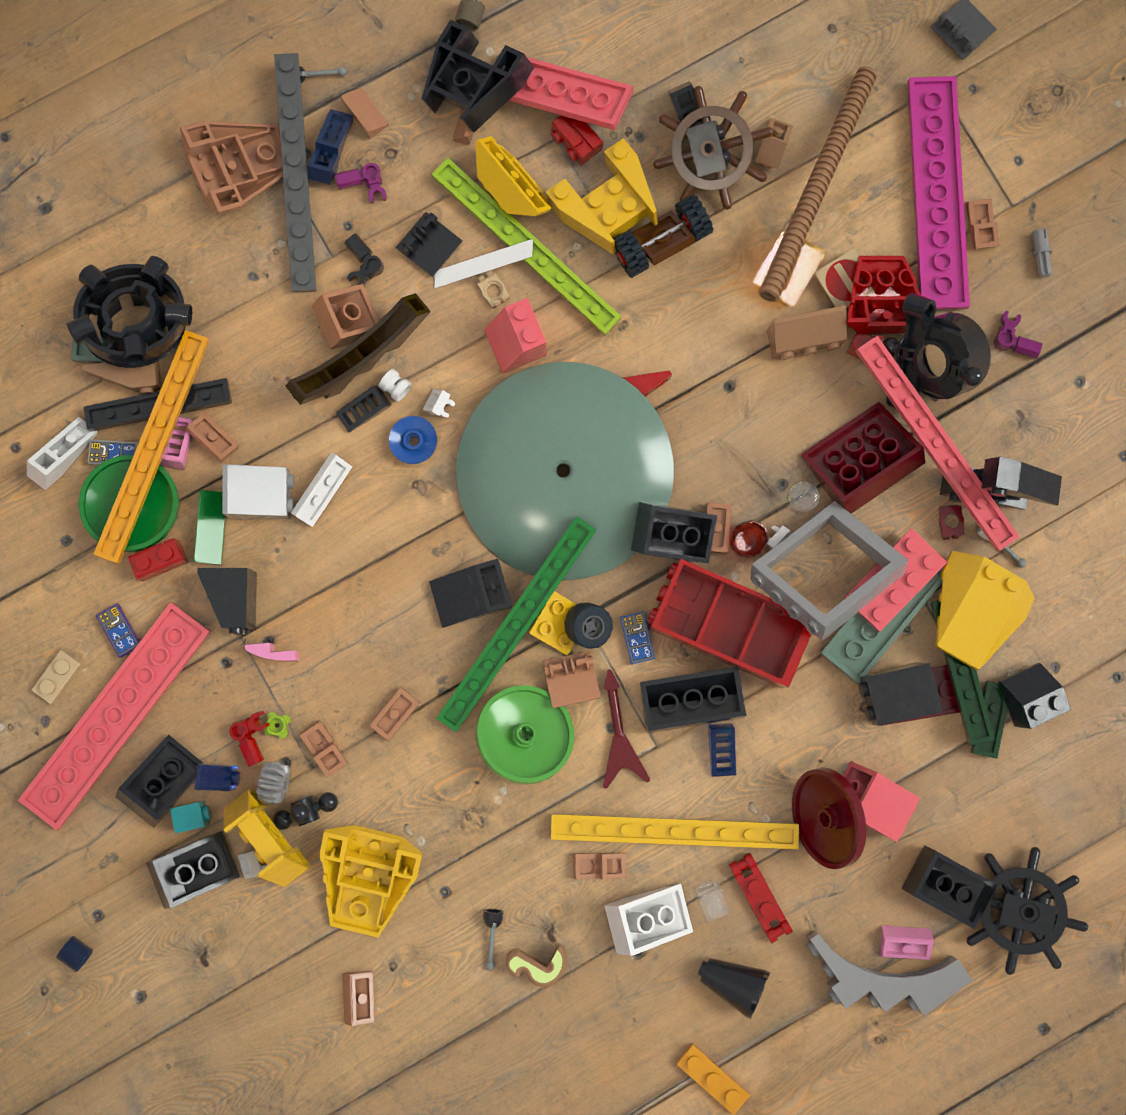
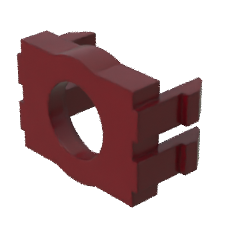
M940 506L938 510L942 539L948 540L950 537L952 539H959L961 535H965L962 506ZM953 514L958 518L957 527L949 528L945 524L947 515Z

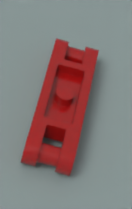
M749 852L743 856L744 859L737 863L733 861L728 865L772 944L778 941V937L783 934L787 936L793 930L761 874L753 856ZM749 867L752 873L743 877L741 871ZM777 918L780 925L772 929L769 922Z

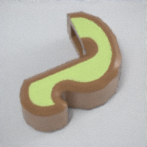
M560 943L547 965L519 948L510 951L506 957V968L511 975L519 977L520 972L525 971L529 981L540 987H548L555 984L564 974L567 965L566 951Z

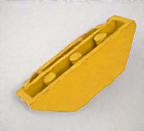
M492 136L478 139L475 142L477 178L481 181L485 190L490 192L501 209L507 214L538 216L550 211L551 206L548 204L543 190L507 149L497 144V141Z

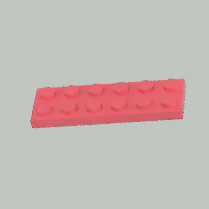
M527 57L534 69L523 87L509 101L604 128L616 129L634 92L632 85Z

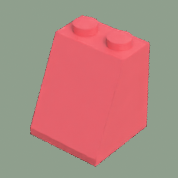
M528 298L504 307L484 329L502 374L547 356L546 340Z
M850 761L843 776L852 785L860 799L865 814L866 826L898 842L912 813L916 810L920 798L881 774Z

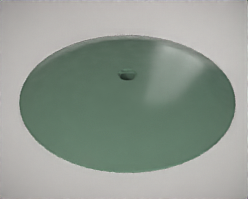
M553 362L530 367L512 375L492 389L480 402L467 422L461 437L456 462L458 494L472 529L492 553L520 571L535 576L576 516L597 530L563 580L583 579L602 574L621 565L635 555L637 552L632 551L631 546L639 502L668 506L674 479V462L669 437L662 420L647 398L620 376L597 366L577 362ZM562 464L569 465L571 470L569 476L565 478L560 477L557 473L558 467Z

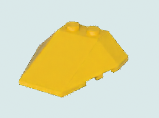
M951 551L947 558V563L941 572L943 584L942 593L939 594L941 607L940 616L937 618L935 647L973 669L979 670L1026 620L1035 597L1026 580L988 558Z
M357 825L325 829L320 849V860L323 864V881L326 885V901L330 926L378 938L398 905L404 899L407 891L415 882L423 853L404 837Z

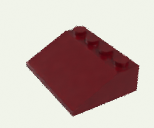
M880 402L801 454L802 459L832 501H836L851 514L926 463L924 447Z

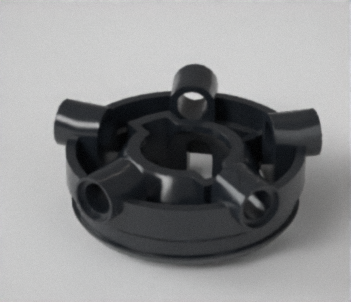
M150 256L145 265L123 264L100 271L94 265H88L79 274V281L84 286L79 291L74 302V320L66 323L75 343L77 344L82 341L89 351L101 361L123 368L143 367L160 361L178 346L186 326L191 325L192 305L185 304L179 286L166 274L169 270L168 264L157 256ZM124 294H130L134 306L150 307L149 314L139 324L125 326L121 333L113 331V321L111 319L122 310L119 297ZM165 294L174 303L168 302L165 309L164 303L159 299L158 296L163 297V295ZM90 314L97 315V326L103 342L107 345L106 348L101 346L96 330L89 318Z

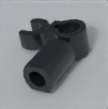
M353 234L345 241V245L359 262H364L360 266L361 269L358 272H351L347 279L351 282L354 278H359L360 282L357 285L363 284L365 287L366 280H371L374 276H378L383 272L384 264L380 258L372 255V250L358 234Z

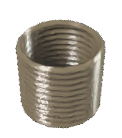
M461 0L455 22L468 27L470 30H478L485 10L484 4L479 0Z

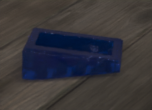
M732 723L709 724L708 739L711 776L736 775L735 727ZM716 734H728V736L716 737ZM716 743H728V746L716 747ZM729 753V756L716 757V754ZM717 763H730V766L717 767Z

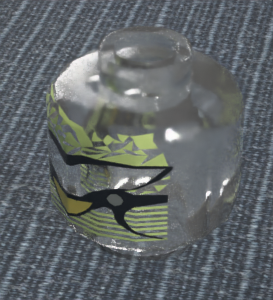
M802 481L796 483L789 489L786 495L788 507L797 514L804 515L810 513L817 507L820 501L818 489L809 482Z

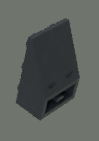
M498 559L477 564L429 581L442 628L513 608Z

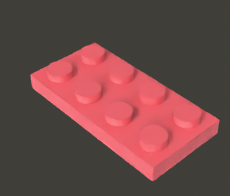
M912 528L893 546L895 550L908 559L905 574L858 612L877 632H880L947 563ZM876 563L843 599L847 598L883 569V567Z

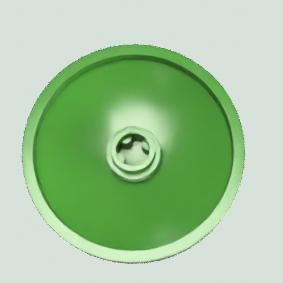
M513 686L494 695L482 709L476 725V744L483 761L496 775L516 784H535L551 778L566 764L574 745V727L571 717L564 706L552 708L548 691L534 686Z

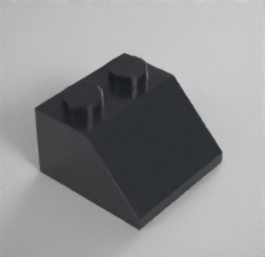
M1036 663L998 681L1014 727L1033 729L1071 710L1063 686L1041 663Z

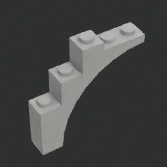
M813 931L806 936L810 941L807 944L810 951L815 957L820 955L824 961L822 968L829 978L835 977L827 983L831 989L828 994L836 1005L841 1003L845 1008H848L864 995L870 993L867 995V998L875 1009L880 1007L886 1012L906 998V1002L914 1012L918 1010L925 1016L973 981L960 961L953 956L934 966L915 972L899 974L876 972L859 967L842 958L826 944L817 932Z

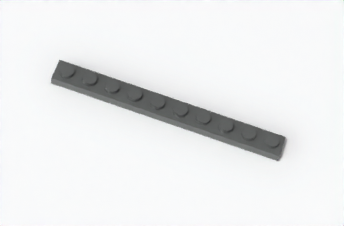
M298 53L274 54L292 292L317 291L299 55Z

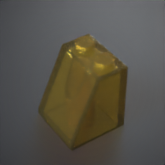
M786 229L782 231L753 280L757 284L755 287L757 290L760 289L767 275L769 266L778 250L779 244H781L780 242ZM805 239L794 267L788 276V280L785 282L786 285L778 300L779 303L786 307L789 304L792 306L796 304L827 253L826 251Z

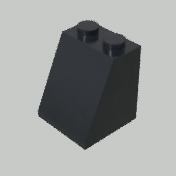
M197 568V573L221 628L228 629L229 633L234 635H249V630H256L257 572L249 568Z
M913 662L860 676L861 683L858 684L861 696L865 697L866 700L865 714L867 720L871 721L873 725L879 726L943 712L930 663Z

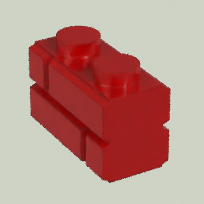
M560 115L551 123L552 138L558 145L562 143L567 149L565 152L573 163L577 161L582 166L603 149V141L587 122Z
M175 538L128 557L136 579L143 582L189 563L180 540Z

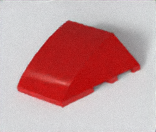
M904 256L858 257L846 325L857 333H905L906 320L902 310L904 300L911 293L920 296L921 294L916 286L917 280ZM870 287L875 291L868 296H864Z

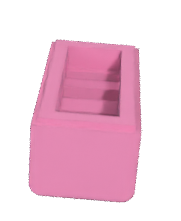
M179 417L175 426L187 428L194 420ZM173 430L160 462L161 466L180 470L185 469L192 438L187 431ZM172 436L183 437L184 439H174ZM170 445L181 447V450L170 448Z

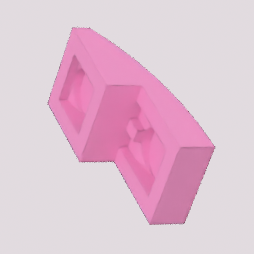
M272 643L245 645L246 651L263 658L279 661H300L299 651L275 652L274 644Z

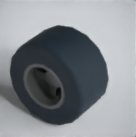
M589 602L579 603L572 607L567 613L564 622L568 638L575 644L588 649L598 648L605 644L610 638L613 629L610 614L603 607Z

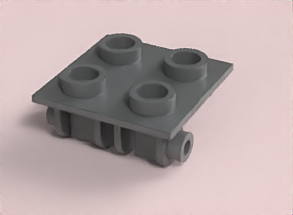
M969 0L957 2L948 12L944 11L939 16V20L931 26L936 34L962 60L969 56L997 30Z

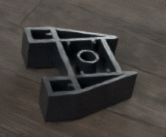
M450 20L437 41L421 99L434 113L438 111L443 101L464 110L461 119L472 132H475L523 87L534 67L524 53L507 45L504 46L493 65L472 56L479 41L468 27Z
M1004 457L985 459L984 468H972L982 483L981 489L987 490L998 506L1026 510L1028 499L1055 506L1059 505L1062 476ZM942 475L940 495L949 497V501L961 503L962 501Z

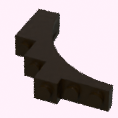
M416 293L402 297L378 323L350 346L320 366L289 380L285 387L300 405L323 396L327 399L340 394L355 376L370 371L386 352L399 348L431 311Z

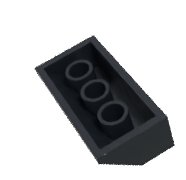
M738 666L640 682L647 734L741 719L746 716Z

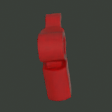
M264 711L256 712L250 718L235 722L229 728L230 736L240 743L239 748L248 767L264 760L255 738L251 736L256 731L264 730L270 726L269 722L266 724L259 722V716L265 714Z

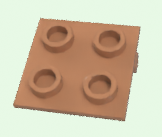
M590 651L542 661L553 709L601 698Z

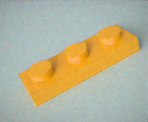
M693 1043L676 1062L683 1071L733 1115L750 1096L745 1089Z

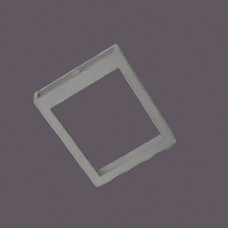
M834 501L753 563L750 579L756 587L763 589L773 602L785 608L793 619L800 621L810 634L816 635L823 641L905 574L908 559ZM827 524H830L883 567V569L824 615L771 568Z

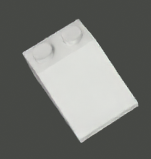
M681 884L633 895L604 905L617 954L633 956L693 932Z

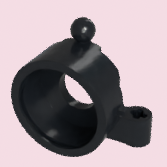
M914 293L909 294L905 298L902 308L906 320L905 335H902L900 341L889 337L882 343L891 356L897 355V364L920 395L922 392L929 396L932 401L936 402L938 399H951L978 387L985 379L991 361L990 346L984 331L974 320L960 313L949 312L935 316L936 302L934 300ZM928 345H935L944 353L946 368L941 376H936L929 366L926 356V347ZM887 397V405L895 408L892 402Z

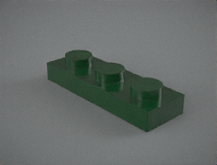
M985 681L983 697L995 740L972 745L971 753L997 759L1008 708L1000 685Z

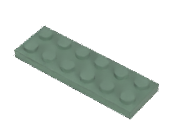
M943 567L880 632H877L857 612L840 627L820 654L856 684L861 683L860 676L867 675L943 582L941 580Z

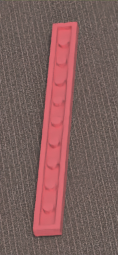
M876 336L859 347L856 353L996 551L1002 550L1020 536L989 492L981 489L982 483L879 337Z

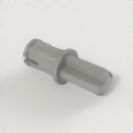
M1037 229L1032 231L1034 242L1033 256L1037 259L1039 276L1041 278L1049 277L1052 275L1050 260L1052 249L1049 246L1048 230Z

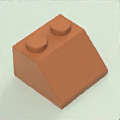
M363 284L322 294L312 305L330 349L355 342L379 322Z

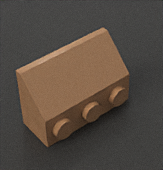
M843 305L773 319L767 330L772 358L780 357V360H787L793 358L794 354L803 353L804 356L817 353L819 349L826 348L827 351L840 349L841 345L847 340L846 306Z

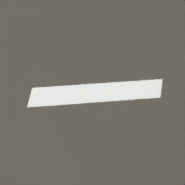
M533 239L439 269L435 274L434 288L532 257Z

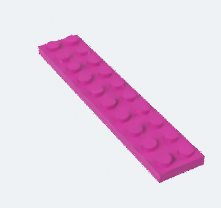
M956 76L910 77L907 81L919 292L921 296L936 302V310L968 309L970 307L957 80Z

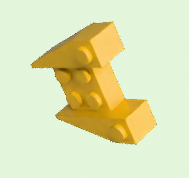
M624 138L604 151L606 166L613 173L614 177L581 199L566 179H563L546 191L548 204L561 222L612 255L616 253L613 238L626 232L646 217L649 218L654 226L658 224L657 211L639 158Z
M253 788L247 789L224 807L223 830L229 832L240 828V831H238L240 837L247 844L250 842L256 849L254 851L256 858L262 864L266 863L268 865L258 873V876L286 887L312 867V865L298 847L292 848L264 811L267 806L263 801L258 800L255 790Z

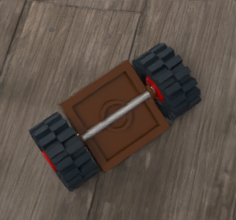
M692 194L676 203L675 210L678 213L677 216L671 210L657 218L658 224L656 226L649 222L633 232L628 230L613 238L617 259L629 277L633 278L649 269L648 259L655 266L713 233V224L709 220L710 216L706 213V208L702 206V202L699 201L697 196Z

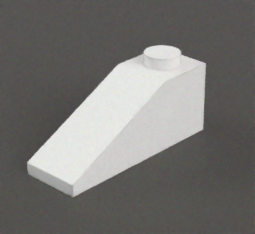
M78 417L27 460V476L46 490L67 471L90 443V440L97 435V431L89 432L86 422Z

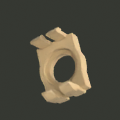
M492 271L486 273V279L484 276L478 278L479 283H477V286L481 290L484 299L488 301L493 309L499 307L501 303L507 302L510 299V295L496 273L493 274ZM489 286H499L501 289L500 295L495 298L490 297L487 294Z

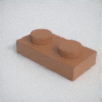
M205 412L186 428V431L220 464L239 448V445Z
M707 503L706 513L717 515L711 552L728 553L731 504Z
M400 687L370 724V727L387 741H390L420 702Z

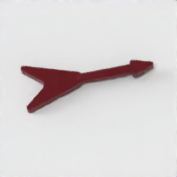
M611 669L607 670L604 689L608 691L614 736L603 783L605 789L609 787L618 772L624 767L632 770L644 781H650L646 770L627 736L624 734L617 688L620 685Z

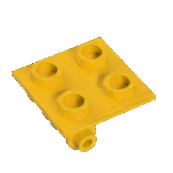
M554 591L531 627L530 635L568 656L575 643L568 638L564 622L567 613L576 604Z

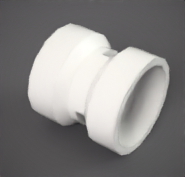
M391 369L382 378L378 387L384 392L388 391L391 394V398L399 402L408 393L412 383L407 379H402L395 369Z

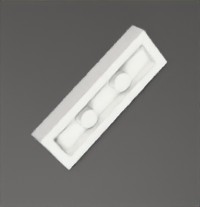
M331 452L291 513L313 527L352 466Z

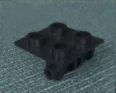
M425 212L396 246V249L433 277L463 241L438 222V218L433 213L428 214Z

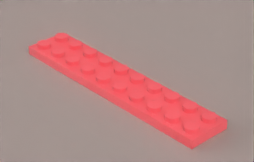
M170 602L18 801L55 830H60L211 631L177 605Z

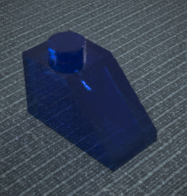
M198 764L194 790H235V786H239L240 771H237L238 765Z

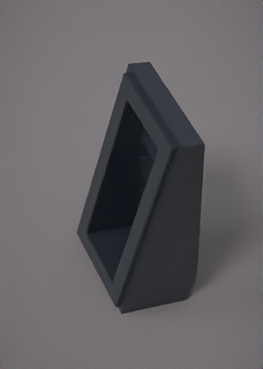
M374 385L337 411L336 414L350 433L392 405L384 392ZM373 395H375L380 405L377 406L372 398ZM364 401H367L372 408L370 412L363 403ZM356 406H358L364 414L363 417H361L355 408ZM348 411L352 413L356 422L353 423L347 414Z

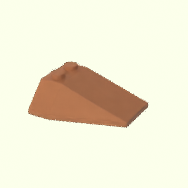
M201 121L180 127L187 163L205 203L217 214L243 207L283 179L279 125Z

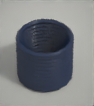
M72 936L61 948L56 959L69 966L72 971L77 972L91 956L93 949L86 946L85 943L75 936Z

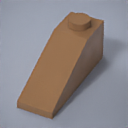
M159 361L136 368L117 367L105 362L81 365V370L86 374L138 392L140 395L153 393L162 388Z

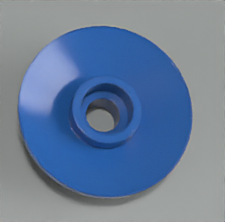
M408 416L400 419L392 427L389 434V446L392 453L400 461L407 464H418L426 461L433 455L437 446V434L432 424L426 419L418 416ZM417 438L418 444L415 446L410 445V439Z

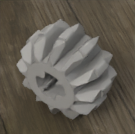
M274 761L264 764L257 783L256 792L258 800L270 804H280L283 801L290 782L289 766Z

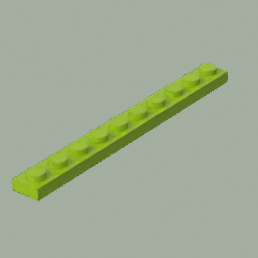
M447 158L432 173V178L506 246L509 247L533 239L532 257L523 259V261L604 336L621 320V316L514 217L501 209L498 203L453 161Z

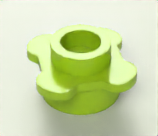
M270 712L267 715V723L269 722L270 726L264 729V733L267 736L277 735L281 739L288 736L287 727L291 722L290 716H280L275 712ZM276 723H279V724H280V726H279L278 728L275 727V724H276Z

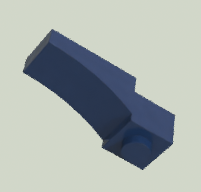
M330 109L315 141V151L308 164V179L328 185L332 184L338 170L345 141L353 123V115Z

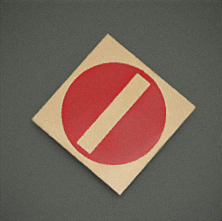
M855 249L814 272L834 307L843 305L846 308L849 307L856 264L859 257ZM870 287L864 296H868L875 291Z

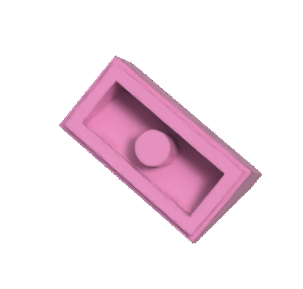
M882 926L880 957L930 960L934 943L931 930L927 928Z

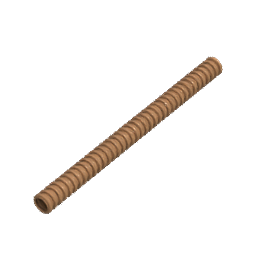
M862 66L858 68L820 152L821 154L816 161L813 172L786 228V232L780 242L781 244H779L778 250L769 266L767 275L758 291L760 297L766 301L777 302L783 292V288L786 285L785 282H787L788 276L794 267L799 251L805 242L807 233L813 224L815 215L823 201V197L877 78V73L870 67Z

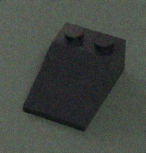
M168 735L118 788L116 798L155 828L207 765Z
M222 831L146 862L164 909L173 908L240 877Z
M924 845L901 889L975 929L998 885Z

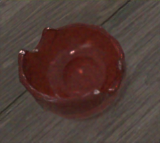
M753 520L737 524L729 536L731 550L737 556L744 558L759 555L769 540L767 529L760 522Z

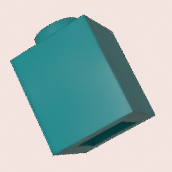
M205 801L170 809L175 834L210 825L209 820L212 819L209 805L206 806Z

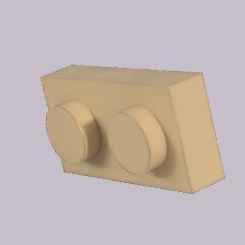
M60 650L32 688V691L48 703L55 704L83 664L64 650Z

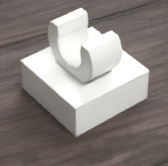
M433 389L423 411L430 415L449 417V414L444 411L445 404L454 406L455 403L449 399V393L444 390Z
M772 526L771 528L775 535L772 538L764 535L763 538L769 548L773 549L792 533L785 526H782L780 529L777 526Z
M254 851L238 855L245 879L257 877L258 873L268 866L267 864L262 866L259 864Z

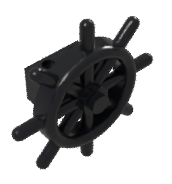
M1038 847L1031 848L1027 868L1018 867L1003 871L993 854L987 853L984 856L986 863L995 875L990 881L998 886L980 918L983 928L968 936L966 943L969 946H974L990 937L997 945L1008 950L1005 972L1008 975L1015 973L1019 954L1028 955L1043 952L1052 967L1060 969L1062 963L1051 946L1060 939L1065 927L1082 932L1087 931L1089 928L1086 922L1068 917L1067 903L1063 895L1065 891L1079 883V877L1072 875L1056 884L1050 877L1037 871L1041 853ZM1024 878L1022 891H1016L1010 880ZM1034 881L1045 887L1046 891L1031 899ZM1000 886L1005 891V893L1002 892L1001 900L993 898ZM1052 899H1053V902H1054V905H1055V906L1050 905ZM991 907L999 909L997 920L994 922L991 917ZM1006 926L1014 927L1011 941L1005 938L999 930ZM1024 930L1030 931L1036 941L1021 943Z

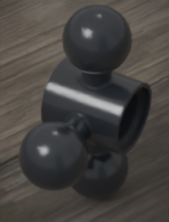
M326 792L320 796L318 802L314 803L311 795L291 803L290 813L286 810L276 812L272 821L279 830L288 829L292 821L298 823L299 827L320 819L319 810L324 812L334 811L338 806V798L335 794Z

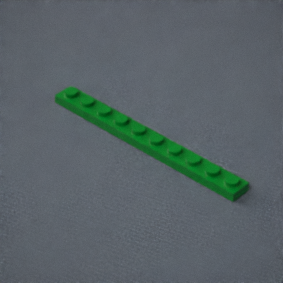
M577 516L575 517L436 719L453 731H458L597 531Z

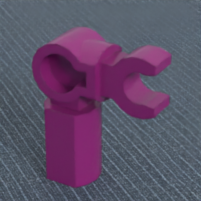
M368 163L362 170L356 168L335 174L339 190L362 185V182L365 181L366 186L371 188L368 196L372 204L375 203L373 196L376 193L382 194L384 201L387 200L386 191L380 187L383 182L380 168L377 164Z
M1006 310L1001 316L1002 326L999 328L998 335L994 339V346L1000 351H1006L1010 348L1015 353L1037 359L1043 344L1022 336L1016 337L1015 327L1020 323L1021 315L1018 314L1014 321H1010L1008 319L1009 311Z

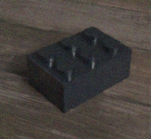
M639 502L631 550L645 555L709 564L717 515Z

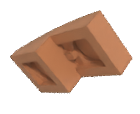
M992 198L966 202L968 223L974 248L999 246L997 222H994Z
M320 720L299 733V736L312 753L313 759L326 777L347 764L340 749Z
M626 853L573 854V879L626 878Z

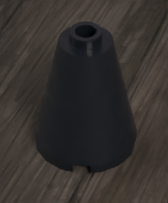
M710 958L708 962L703 960L698 975L702 976L700 982L742 1015L751 1019L770 972Z

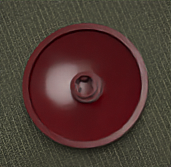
M817 768L805 772L798 779L792 796L793 821L799 824V839L802 845L817 863L826 868L840 869L854 864L862 855L867 834L864 810L856 791L844 776L833 769Z

